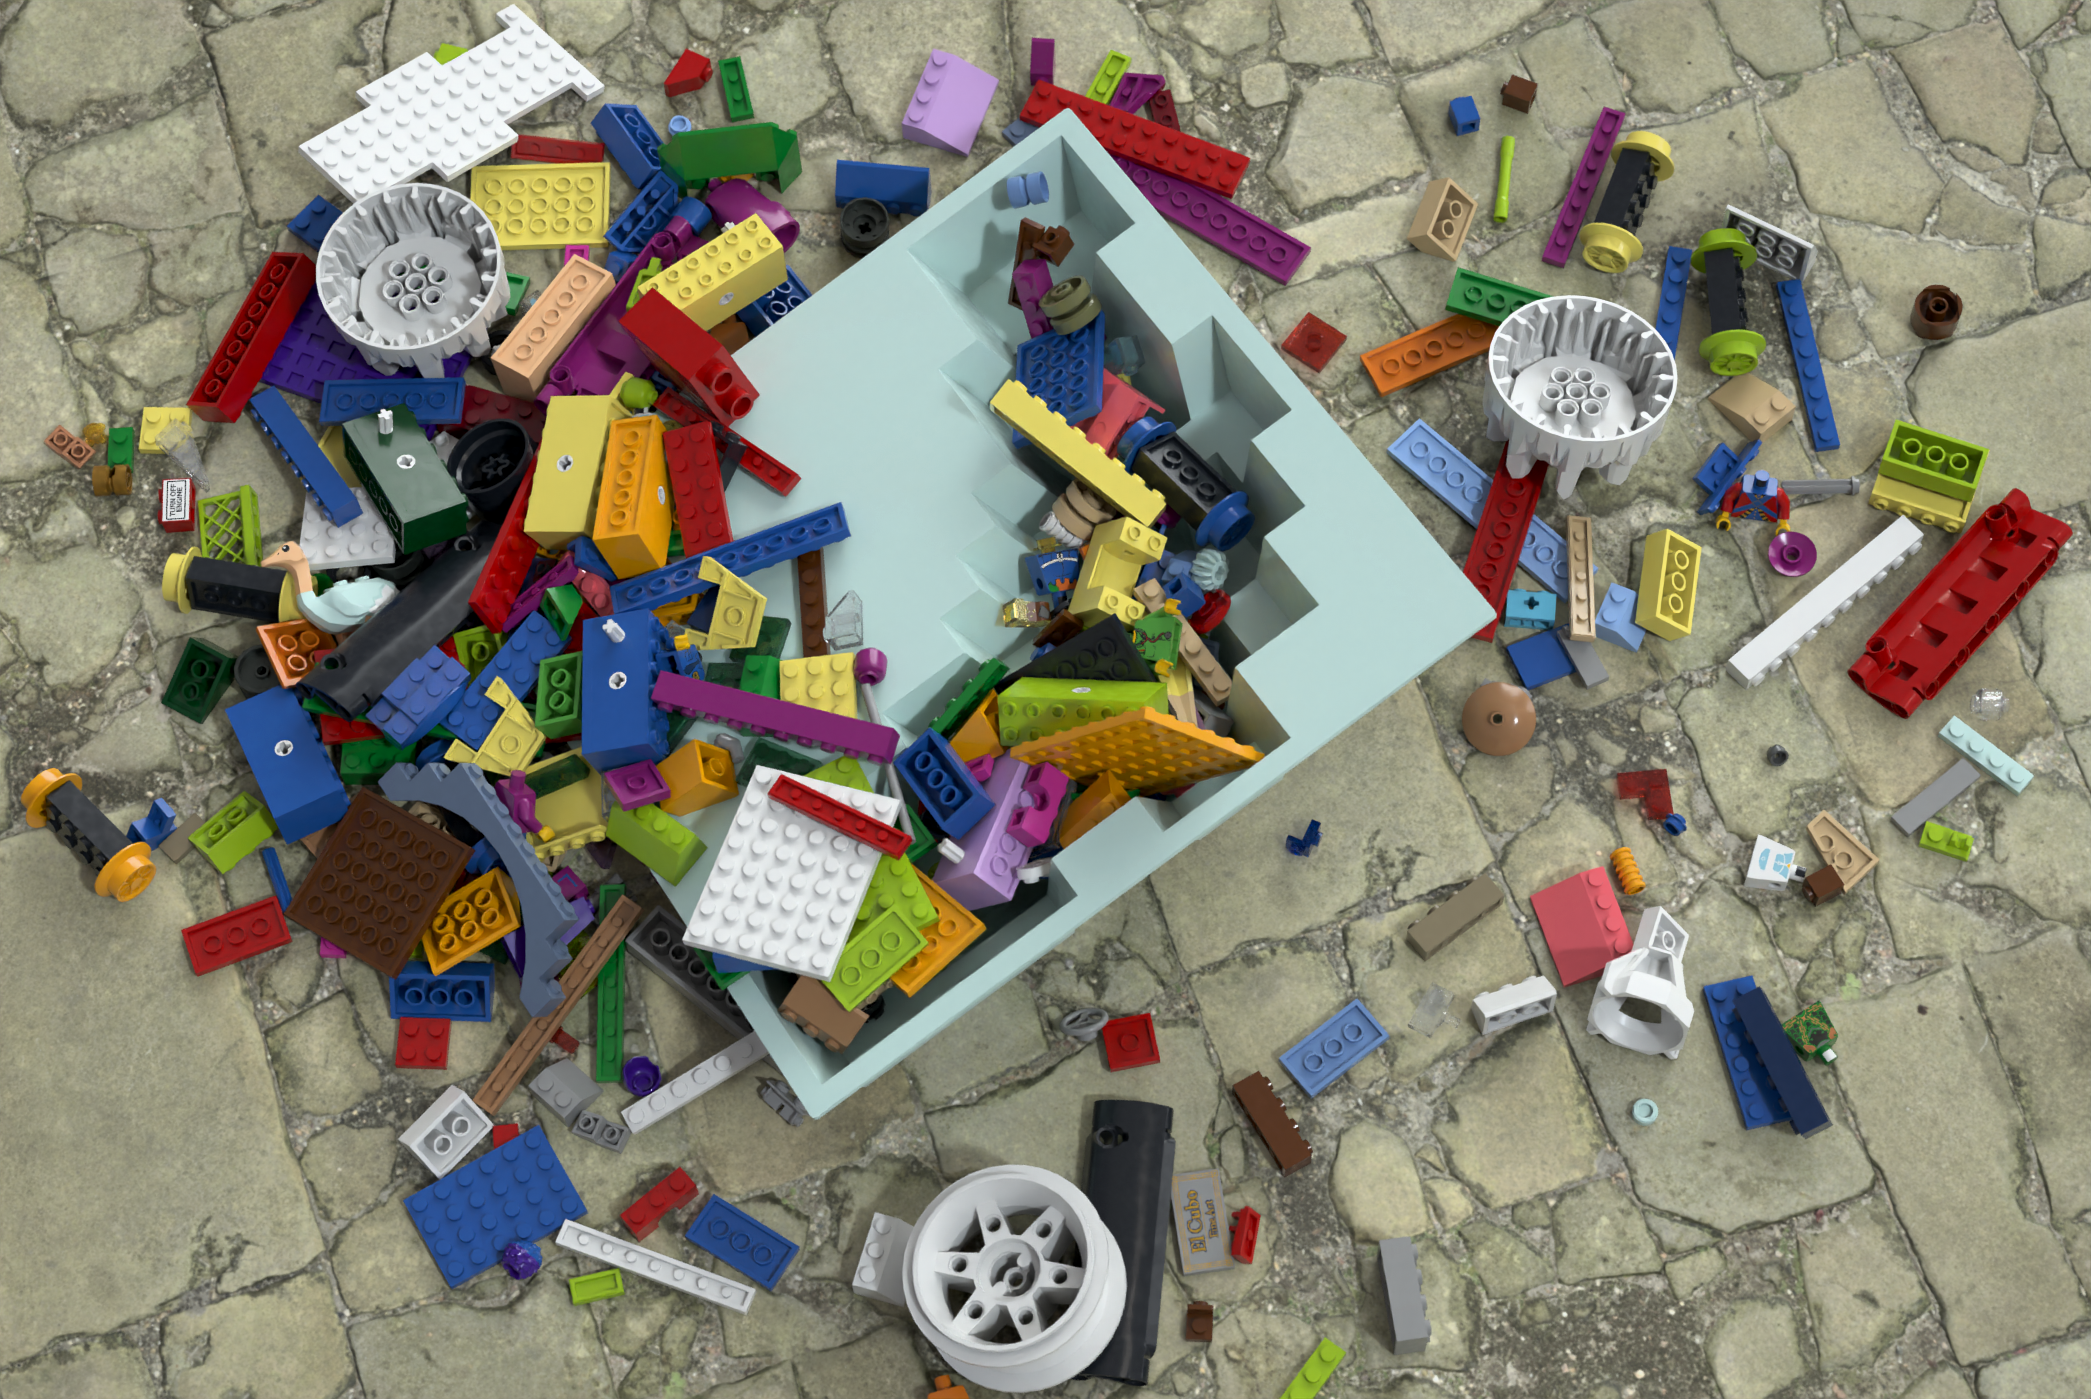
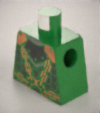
M1819 1000L1782 1024L1795 1052L1804 1061L1808 1062L1818 1056L1825 1066H1828L1838 1058L1831 1048L1836 1043L1838 1034Z

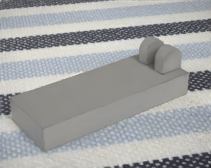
M1568 625L1563 626L1561 630L1557 631V637L1586 690L1609 680V675L1590 642L1570 640Z

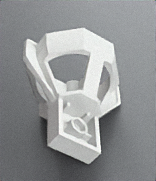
M1661 906L1644 909L1632 951L1606 963L1602 979L1598 982L1587 1018L1589 1022L1586 1031L1590 1035L1601 1033L1612 1044L1644 1054L1664 1053L1669 1059H1676L1679 1050L1683 1048L1694 1014L1693 1005L1686 998L1683 976L1684 967L1681 963L1689 935ZM1627 997L1646 1000L1661 1007V1023L1640 1021L1622 1013L1619 1009Z

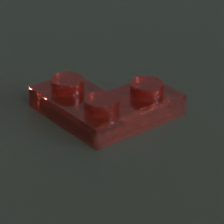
M1667 769L1617 773L1616 778L1620 800L1645 798L1648 820L1667 819V814L1674 815Z

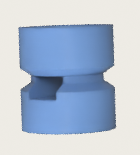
M1043 172L1030 173L1026 176V179L1024 176L1007 179V193L1014 209L1026 207L1030 202L1034 205L1048 202L1049 189Z

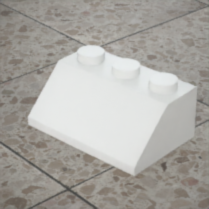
M1530 976L1520 984L1514 986L1507 984L1500 987L1496 992L1478 994L1472 1000L1471 1009L1481 1034L1484 1035L1552 1012L1557 992L1545 976L1538 978Z
M451 1085L398 1140L413 1157L440 1180L495 1125L464 1091Z
M875 1212L852 1283L855 1294L904 1307L906 1298L903 1289L902 1269L905 1250L914 1226L901 1219Z

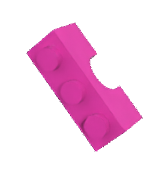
M1048 762L1031 766L1023 788L1032 795L1034 808L1026 806L1015 809L1006 832L1028 848L1044 844L1050 835L1051 824L1058 814L1061 798L1066 793L1069 777Z

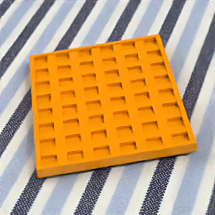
M1148 706L1140 707L1139 710L1133 712H1123L1122 715L1116 717H1106L1105 720L1099 722H1089L1088 725L1082 727H1072L1069 731L1055 732V735L1039 737L1035 741H1025L1021 745L1011 747L1010 758L1031 766L1048 762L1068 776L1069 780L1088 787L1107 770H1110L1124 789H1140L1139 797H1145L1251 768L1262 760L1265 754L1255 751V748L1252 746L1237 744L1232 738L1217 736L1214 731L1196 728V725L1193 723L1178 721L1173 715L1155 712L1154 708Z

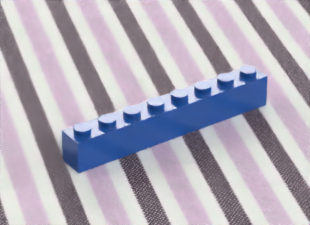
M272 386L249 399L253 406V409L250 410L256 422H262L260 426L266 436H272L270 439L277 450L282 449L280 453L287 464L292 463L290 467L295 476L303 478L301 480L302 485L308 493L313 492L311 496L318 507L323 506L321 510L329 522L333 520L339 528L362 515L363 511L355 495L276 387Z

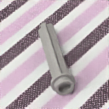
M1851 476V479L1783 480L1781 488H1783L1786 494L1851 493V496H1854L1855 493H1859L1860 482L1854 476Z

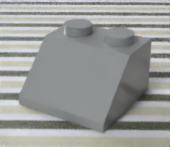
M568 1058L546 1067L528 1085L532 1096L567 1127L579 1117L582 1110H586L604 1092Z

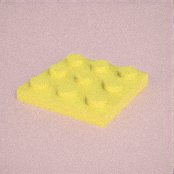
M849 652L779 661L780 699L857 719L856 678L853 673L855 654Z

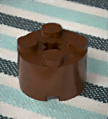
M1930 285L1924 288L1917 295L1910 315L1911 325L1916 335L1930 340H1941L1951 337L1956 330L1963 309L1960 296L1957 293L1955 295L1950 291L1949 287L1944 285Z

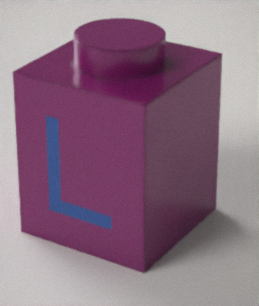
M568 865L552 877L553 881L560 886L561 893L567 902L582 896L587 900L589 893L586 885Z

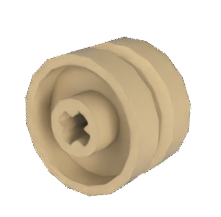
M1077 478L1066 488V493L1061 494L1052 504V510L1060 523L1071 533L1086 541H1091L1096 525L1110 522L1116 515L1114 507Z

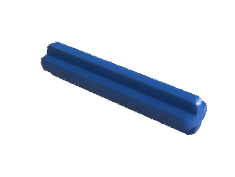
M274 847L264 849L262 854L284 914L292 901V896Z

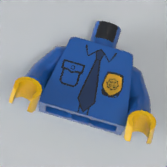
M683 634L668 638L665 642L668 650L655 655L659 669L703 681L705 672L701 663L702 655L697 651L694 644H689L688 635Z

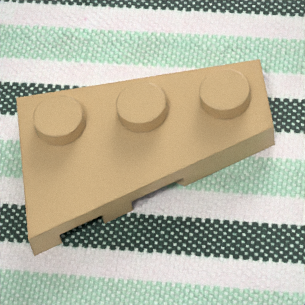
M1825 810L1807 825L1806 831L1827 866L1831 864L1843 881L1842 893L1844 895L1879 863L1880 859Z

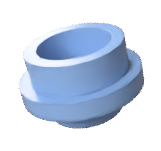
M684 116L673 117L668 125L669 133L674 136L678 132L691 131L690 121Z

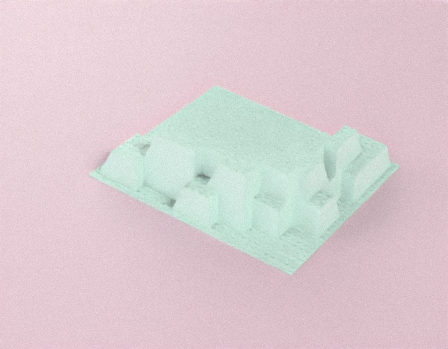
M1070 108L1064 109L731 355L760 396L754 401L750 412L745 417L736 419L729 428L801 477V480L785 497L738 465L725 491L733 541L842 502L851 537L845 538L841 542H834L823 546L830 653L833 655L853 652L856 657L860 650L873 647L886 655L888 661L886 676L883 681L871 686L882 725L894 728L900 735L893 762L928 729V725L937 716L940 718L945 713L946 704L955 697L957 699L963 692V685L970 678L974 680L980 673L978 669L985 660H991L994 657L1004 662L1010 668L1004 677L1032 662L1030 660L1031 654L1037 648L1033 645V639L1050 622L1047 620L1028 621L1029 617L1026 614L1031 611H1029L1026 605L1031 602H1048L1050 612L1054 609L1051 594L1037 595L1025 558L1070 549V547L1066 548L1064 543L1060 544L1057 541L1058 539L1054 540L1051 535L1049 536L1045 531H1041L1039 524L1046 513L1053 511L1052 504L1061 494L1066 493V488L1076 477L1033 443L1017 449L1012 443L1013 427L990 410V401L1008 379L1013 383L1015 382L1017 346L1031 339L1023 311L1008 304L1020 221L1026 217L1045 226V231L1049 226L1057 228L1058 225H1061L1070 232L1069 236L1075 245L1059 267L1047 262L1052 283L1055 286L1070 277L1079 275L1086 278L1091 287L1090 293H1094L1102 304V311L1105 313V334L1107 339L1104 341V367L1114 374L1127 371L1130 375L1131 386L1165 409V412L1162 414L1149 407L1143 418L1152 417L1159 424L1172 422L1176 426V433L1235 490L1244 491L1249 496L1247 508L1255 515L1254 524L1237 545L1222 552L1229 559L1227 567L1230 568V571L1227 572L1228 579L1224 580V586L1219 587V589L1224 590L1230 596L1231 605L1223 620L1215 628L1204 634L1208 636V640L1219 643L1218 664L1232 681L1229 700L1225 702V707L1222 710L1234 721L1227 737H1232L1237 744L1254 747L1255 751L1265 754V757L1251 768L1196 782L1192 788L1178 798L1175 795H1167L1165 801L1135 796L1051 859L1049 879H1039L1038 882L1028 884L1020 880L1011 901L969 911L984 923L986 930L911 998L906 996L896 986L884 991L881 994L886 1004L884 1006V1013L876 1021L871 1019L868 1020L869 1023H864L843 1054L832 1052L825 1046V1042L817 1037L813 1038L803 1031V1027L796 1022L791 1023L782 1017L781 1012L778 1011L794 987L789 980L791 972L781 969L751 971L728 986L727 989L814 1120L821 1118L861 1087L870 1085L1074 934L1076 928L1195 840H1201L1281 781L1284 774L1481 630L1497 616L1495 610ZM1043 172L1049 189L1048 202L1036 205L1030 202L1026 207L1014 209L1007 193V179L1016 176H1024L1026 179V176L1030 173ZM683 392L679 393L681 396H683L684 398H686L687 400H689L690 402H692L693 404H695L697 407H699L695 402H693V401H692L689 397H687ZM658 410L653 413L658 415L667 431L682 428ZM717 451L718 461L720 463L723 454ZM1118 455L1117 459L1124 464L1125 460ZM1145 483V487L1152 492L1153 489ZM1183 518L1175 528L1166 529L1163 536L1167 537L1164 550L1176 555L1185 550L1202 552L1203 549H1218L1212 544L1199 546L1195 541L1196 531ZM672 520L671 531L674 530V529H673V524H674L675 522H674L673 520ZM1154 525L1151 527L1152 530H1154V529L1159 530V529H1158L1157 527H1155ZM550 550L549 555H554L559 550ZM1078 550L1080 575L1084 560L1080 551ZM671 556L668 559L673 564L686 559V556ZM797 557L777 563L770 568H763L752 572L748 576L739 577L767 598L756 647L699 650L698 652L702 655L701 663L705 672L703 681L739 690L746 655H767L780 660L804 658ZM1141 566L1139 574H1141L1144 566ZM520 588V590H519V592H518V595H517L516 599H517V598L519 597V595H520L521 588ZM1075 589L1066 591L1067 599L1073 597ZM1202 590L1203 595L1210 592ZM1190 615V616L1187 617V618L1185 617V619H1186L1187 622H1188V619H1191L1192 615ZM686 624L667 629L671 638L683 635L685 629L692 628ZM856 679L857 719L870 722L861 691V685L863 684ZM538 686L535 689H533L536 695L538 692ZM672 710V713L667 712L670 726L667 732V741L670 749L667 758L693 739L714 745L716 736L721 733H726L739 739L744 755L743 762L734 763L739 791L737 797L680 817L665 812L696 834L708 847L676 887L650 869L687 927L756 766H764L804 776L844 756L843 752L835 751L834 754L822 751L819 746L811 745V748H807L791 739L783 742L773 737H743L738 730L728 727L727 723L718 722V724H712L703 720V717L695 716L692 719L681 715L680 711ZM582 740L567 742L572 750L582 747ZM858 757L857 761L874 793L893 798L883 763L882 765H875L868 762L867 758ZM894 764L905 804H909L918 816L920 798ZM610 791L611 804H613L616 799ZM659 801L653 803L661 809ZM938 846L912 862L927 877H929L928 870L930 867L940 861L943 856L938 851Z

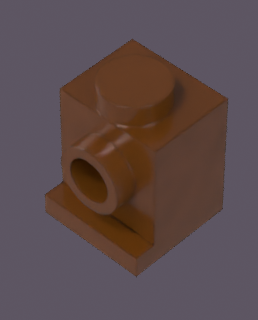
M1058 225L1057 228L1049 226L1038 243L1034 242L1032 247L1040 259H1046V262L1059 267L1075 244L1069 236L1070 232L1063 226Z

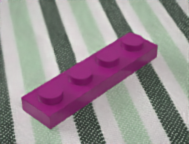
M571 555L567 556L515 599L514 603L510 606L511 611L506 622L502 624L504 632L507 633L511 628H516L528 614L532 613L533 610L537 611L547 588L564 586L576 578L579 571L578 566L574 565L575 558Z

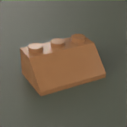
M801 975L778 1009L784 1019L791 1023L796 1022L803 1027V1031L807 1035L819 1038L825 1042L824 1044L829 1050L841 1054L844 1053L869 1017L868 1014L857 1007L849 1013L823 983L815 978Z

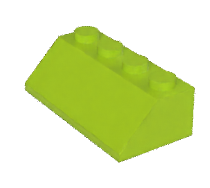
M616 800L611 806L606 836L675 887L708 848L696 834L653 803L623 812Z

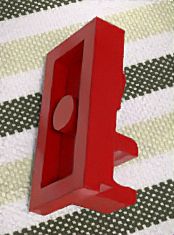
M1244 1206V1209H1241L1239 1212H1232L1231 1217L1239 1220L1236 1226H1229V1230L1235 1234L1234 1240L1231 1243V1255L1242 1264H1252L1261 1215L1251 1207Z

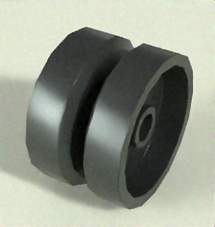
M262 644L246 649L237 658L234 667L235 679L246 699L281 685Z

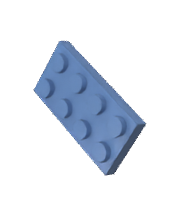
M1355 999L1279 1057L1278 1061L1308 1097L1312 1099L1389 1040L1390 1035L1358 999Z

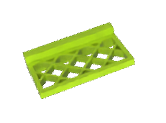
M248 484L240 486V491L198 500L202 557L211 558L209 557V552L216 545L222 549L215 558L216 560H222L229 553L235 557L232 562L238 563L241 561L246 565L261 567L260 562L263 560L258 494ZM239 499V506L234 512L226 508L232 500ZM217 505L218 509L211 517L206 515V506ZM223 511H226L231 516L222 525L216 520ZM237 518L241 521V526L234 533L228 528ZM215 524L220 527V530L211 538L208 536L207 531ZM227 532L233 537L224 547L218 541ZM237 540L243 542V547L238 554H235L230 549Z

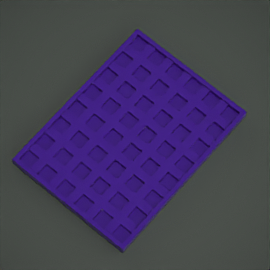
M315 281L259 382L322 404L325 380L423 378L416 365L412 367H402L400 365L395 374L388 376L374 369L372 365H368L357 346L348 343L337 331L324 309ZM396 293V294H394L392 297H396V296H398L400 293ZM412 307V308H410L408 311H412V310H414L416 307ZM463 349L462 352H457L450 358H442L444 378L463 377L473 356ZM418 424L419 427L424 428L427 440L431 441L437 425Z

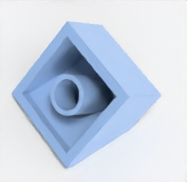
M1611 583L1595 619V631L1597 638L1637 653L1647 629L1635 623L1639 596L1635 591Z

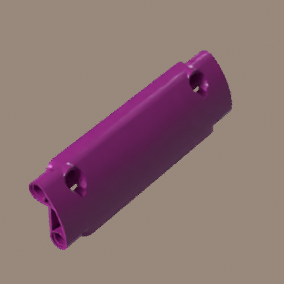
M678 215L674 216L662 232L652 237L552 368L550 380L534 400V405L546 417V410L551 396H570L575 389L576 396L610 395L625 372L632 374L634 377L646 380L651 379L656 369L618 321L627 313L626 306L639 271L643 270V268L648 269L652 257L661 259L662 271L674 264L672 261L676 256L678 262L709 243V241L692 234L691 225L685 218Z

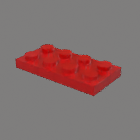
M276 895L181 930L197 977L293 942Z

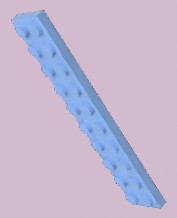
M1419 418L1387 448V454L1477 529L1493 479ZM1534 515L1518 564L1549 591L1557 594L1556 597L1562 602L1566 603L1568 601L1566 541ZM1593 564L1594 576L1598 571V567Z

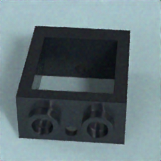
M711 420L713 435L728 444L719 463L725 493L748 446L740 441V436L730 431H724L722 424Z

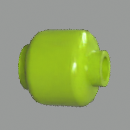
M632 377L623 383L620 397L629 408L648 407L649 409L657 400L658 392L655 391V385L652 381Z

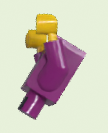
M521 770L511 771L510 779L498 780L494 788L496 795L501 803L508 808L509 815L519 825L522 833L533 832L537 839L547 843L555 837V834L548 825L543 827L535 817L536 794L525 784L526 773Z

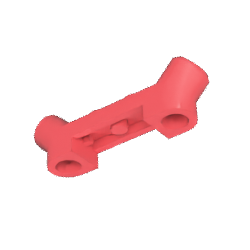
M567 551L561 557L558 564L569 555L575 558V553ZM578 566L579 573L572 583L601 617L614 615L609 584L604 578Z

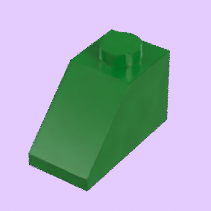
M572 584L547 588L540 603V607L561 641L567 639L583 603L581 596Z

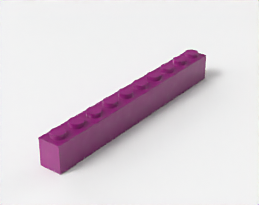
M660 670L651 699L658 705L657 708L664 712L680 711L681 715L694 719L695 716H699L712 724L723 722L727 723L726 725L732 729L741 730L742 727L750 729L751 733L759 736H764L765 733L771 734L773 738L783 742H787L788 739L795 740L797 744L807 748H811V745L819 746L822 751L834 754L835 751L843 752L844 756L857 760L858 757L867 758L868 762L875 765H882V762L892 763L900 739L898 732L891 727Z

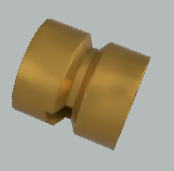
M128 464L114 465L113 469L108 465L94 466L92 484L95 496H111L112 492L117 496L131 495L132 472Z

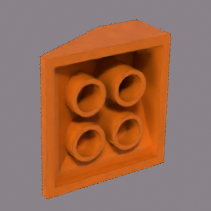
M306 618L257 626L255 629L283 689L296 687V683L314 668V651L337 648L331 634L318 629Z

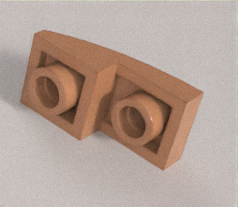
M61 425L44 440V444L78 469H81L96 453L78 436H73Z

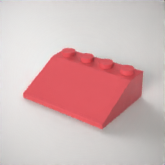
M1603 866L1578 873L1530 896L1532 906L1563 987L1603 976L1607 962L1632 951L1633 941Z

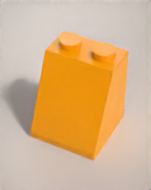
M994 689L988 692L949 741L964 763L986 754H990L992 758L1005 754L1009 747L1001 746L998 695Z
M693 739L656 765V768L671 790L670 798L659 801L661 810L680 817L739 795L734 763L732 762L730 751Z

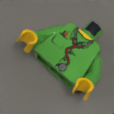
M1167 599L1162 608L1145 616L1143 620L1135 622L1134 633H1128L1154 676L1163 675L1169 678L1170 674L1167 673V669L1176 670L1183 623L1176 617H1173V615H1181V610L1176 609L1177 605L1181 603L1180 600Z

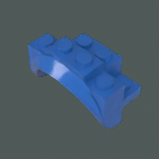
M434 645L420 660L416 658L382 692L383 698L365 716L384 734L385 739L402 751L426 735L452 710L463 696L468 683L471 681V675L453 657L449 658Z

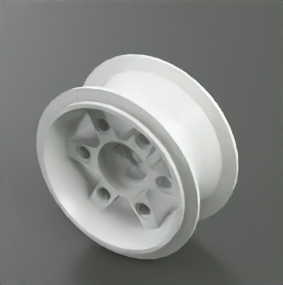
M1028 1165L989 1167L971 1173L943 1190L927 1206L918 1219L907 1243L902 1269L903 1289L907 1306L922 1333L935 1345L944 1360L957 1373L973 1383L1001 1392L1025 1393L1056 1386L1084 1370L1102 1353L1112 1339L1121 1320L1126 1300V1269L1122 1253L1114 1236L1101 1221L1094 1206L1073 1183L1043 1168ZM1026 1214L1040 1216L1021 1236L1015 1235L1008 1218ZM1000 1225V1228L995 1232L993 1227ZM982 1232L985 1246L979 1253L962 1252L971 1240ZM1074 1239L1079 1246L1082 1268L1058 1263ZM1023 1279L1022 1284L1013 1287L1016 1280ZM948 1288L973 1293L956 1317L951 1309ZM1071 1304L1067 1312L1056 1323L1048 1327L1047 1320L1057 1310L1058 1305ZM1006 1324L1017 1328L1022 1339L1021 1342L1012 1344L989 1342Z

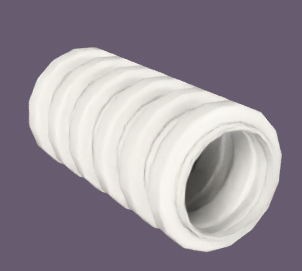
M1053 511L1046 513L1040 521L1039 529L1045 531L1047 535H1051L1054 540L1058 539L1057 541L1060 544L1064 543L1066 548H1078L1079 550L1085 542L1084 539L1077 537L1066 529L1059 519L1056 518Z

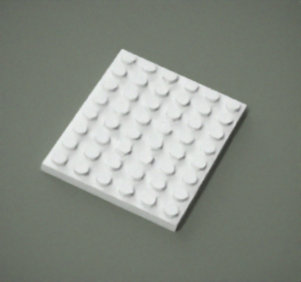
M757 765L684 934L683 943L695 948L830 982L882 853L770 799L767 793L779 776L783 774L891 827L894 826L902 806L901 800Z

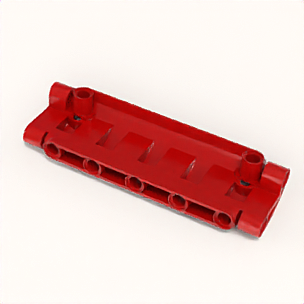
M2013 488L1999 504L1990 506L1869 638L1865 645L1866 651L1848 669L1849 677L1868 696L1884 708L1901 718L1908 719L1922 704V701L1925 699L1932 700L2054 565L2058 558L2059 550L2073 535L2072 529L2066 523L2032 509L2028 496L2023 491ZM2013 530V535L2008 537L2007 534ZM1893 661L1895 666L1892 669H1888L1887 667Z

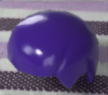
M635 1056L626 1062L623 1068V1083L630 1093L638 1097H646L658 1090L662 1081L658 1065L650 1062L647 1056Z

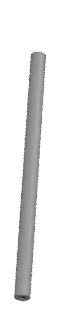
M865 683L861 685V691L870 722L882 725L871 685ZM892 760L891 764L883 763L892 797L901 800L902 806L898 817L902 831L912 837L913 841L911 844H914L916 838Z

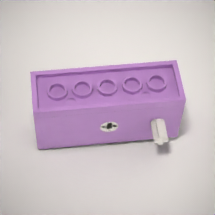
M1011 749L1006 750L1005 754L993 758L994 764L991 776L985 781L979 782L996 805L959 840L953 836L949 840L944 838L937 847L943 856L932 881L968 911L1011 901L1020 881L1016 868L1027 864L1033 847L1028 848L1006 832L1015 809L1026 806L1034 808L1032 795L1023 788L1031 765L1010 758Z

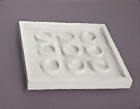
M363 487L349 488L357 498L363 514L339 528L333 520L329 522L321 510L323 506L318 507L311 496L313 492H306L299 547L303 550L308 560L310 571L395 563L397 543Z

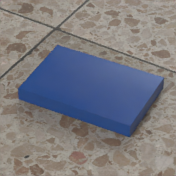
M1565 625L1506 647L1514 668L1524 688L1527 690L1576 672L1557 637V631L1561 630Z

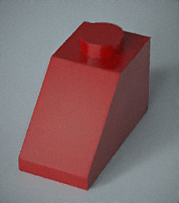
M686 49L663 83L666 96L673 97L701 89L704 83L711 79L713 74L710 59Z

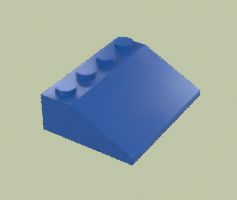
M786 265L787 281L736 312L755 337L812 296L811 292L789 265Z

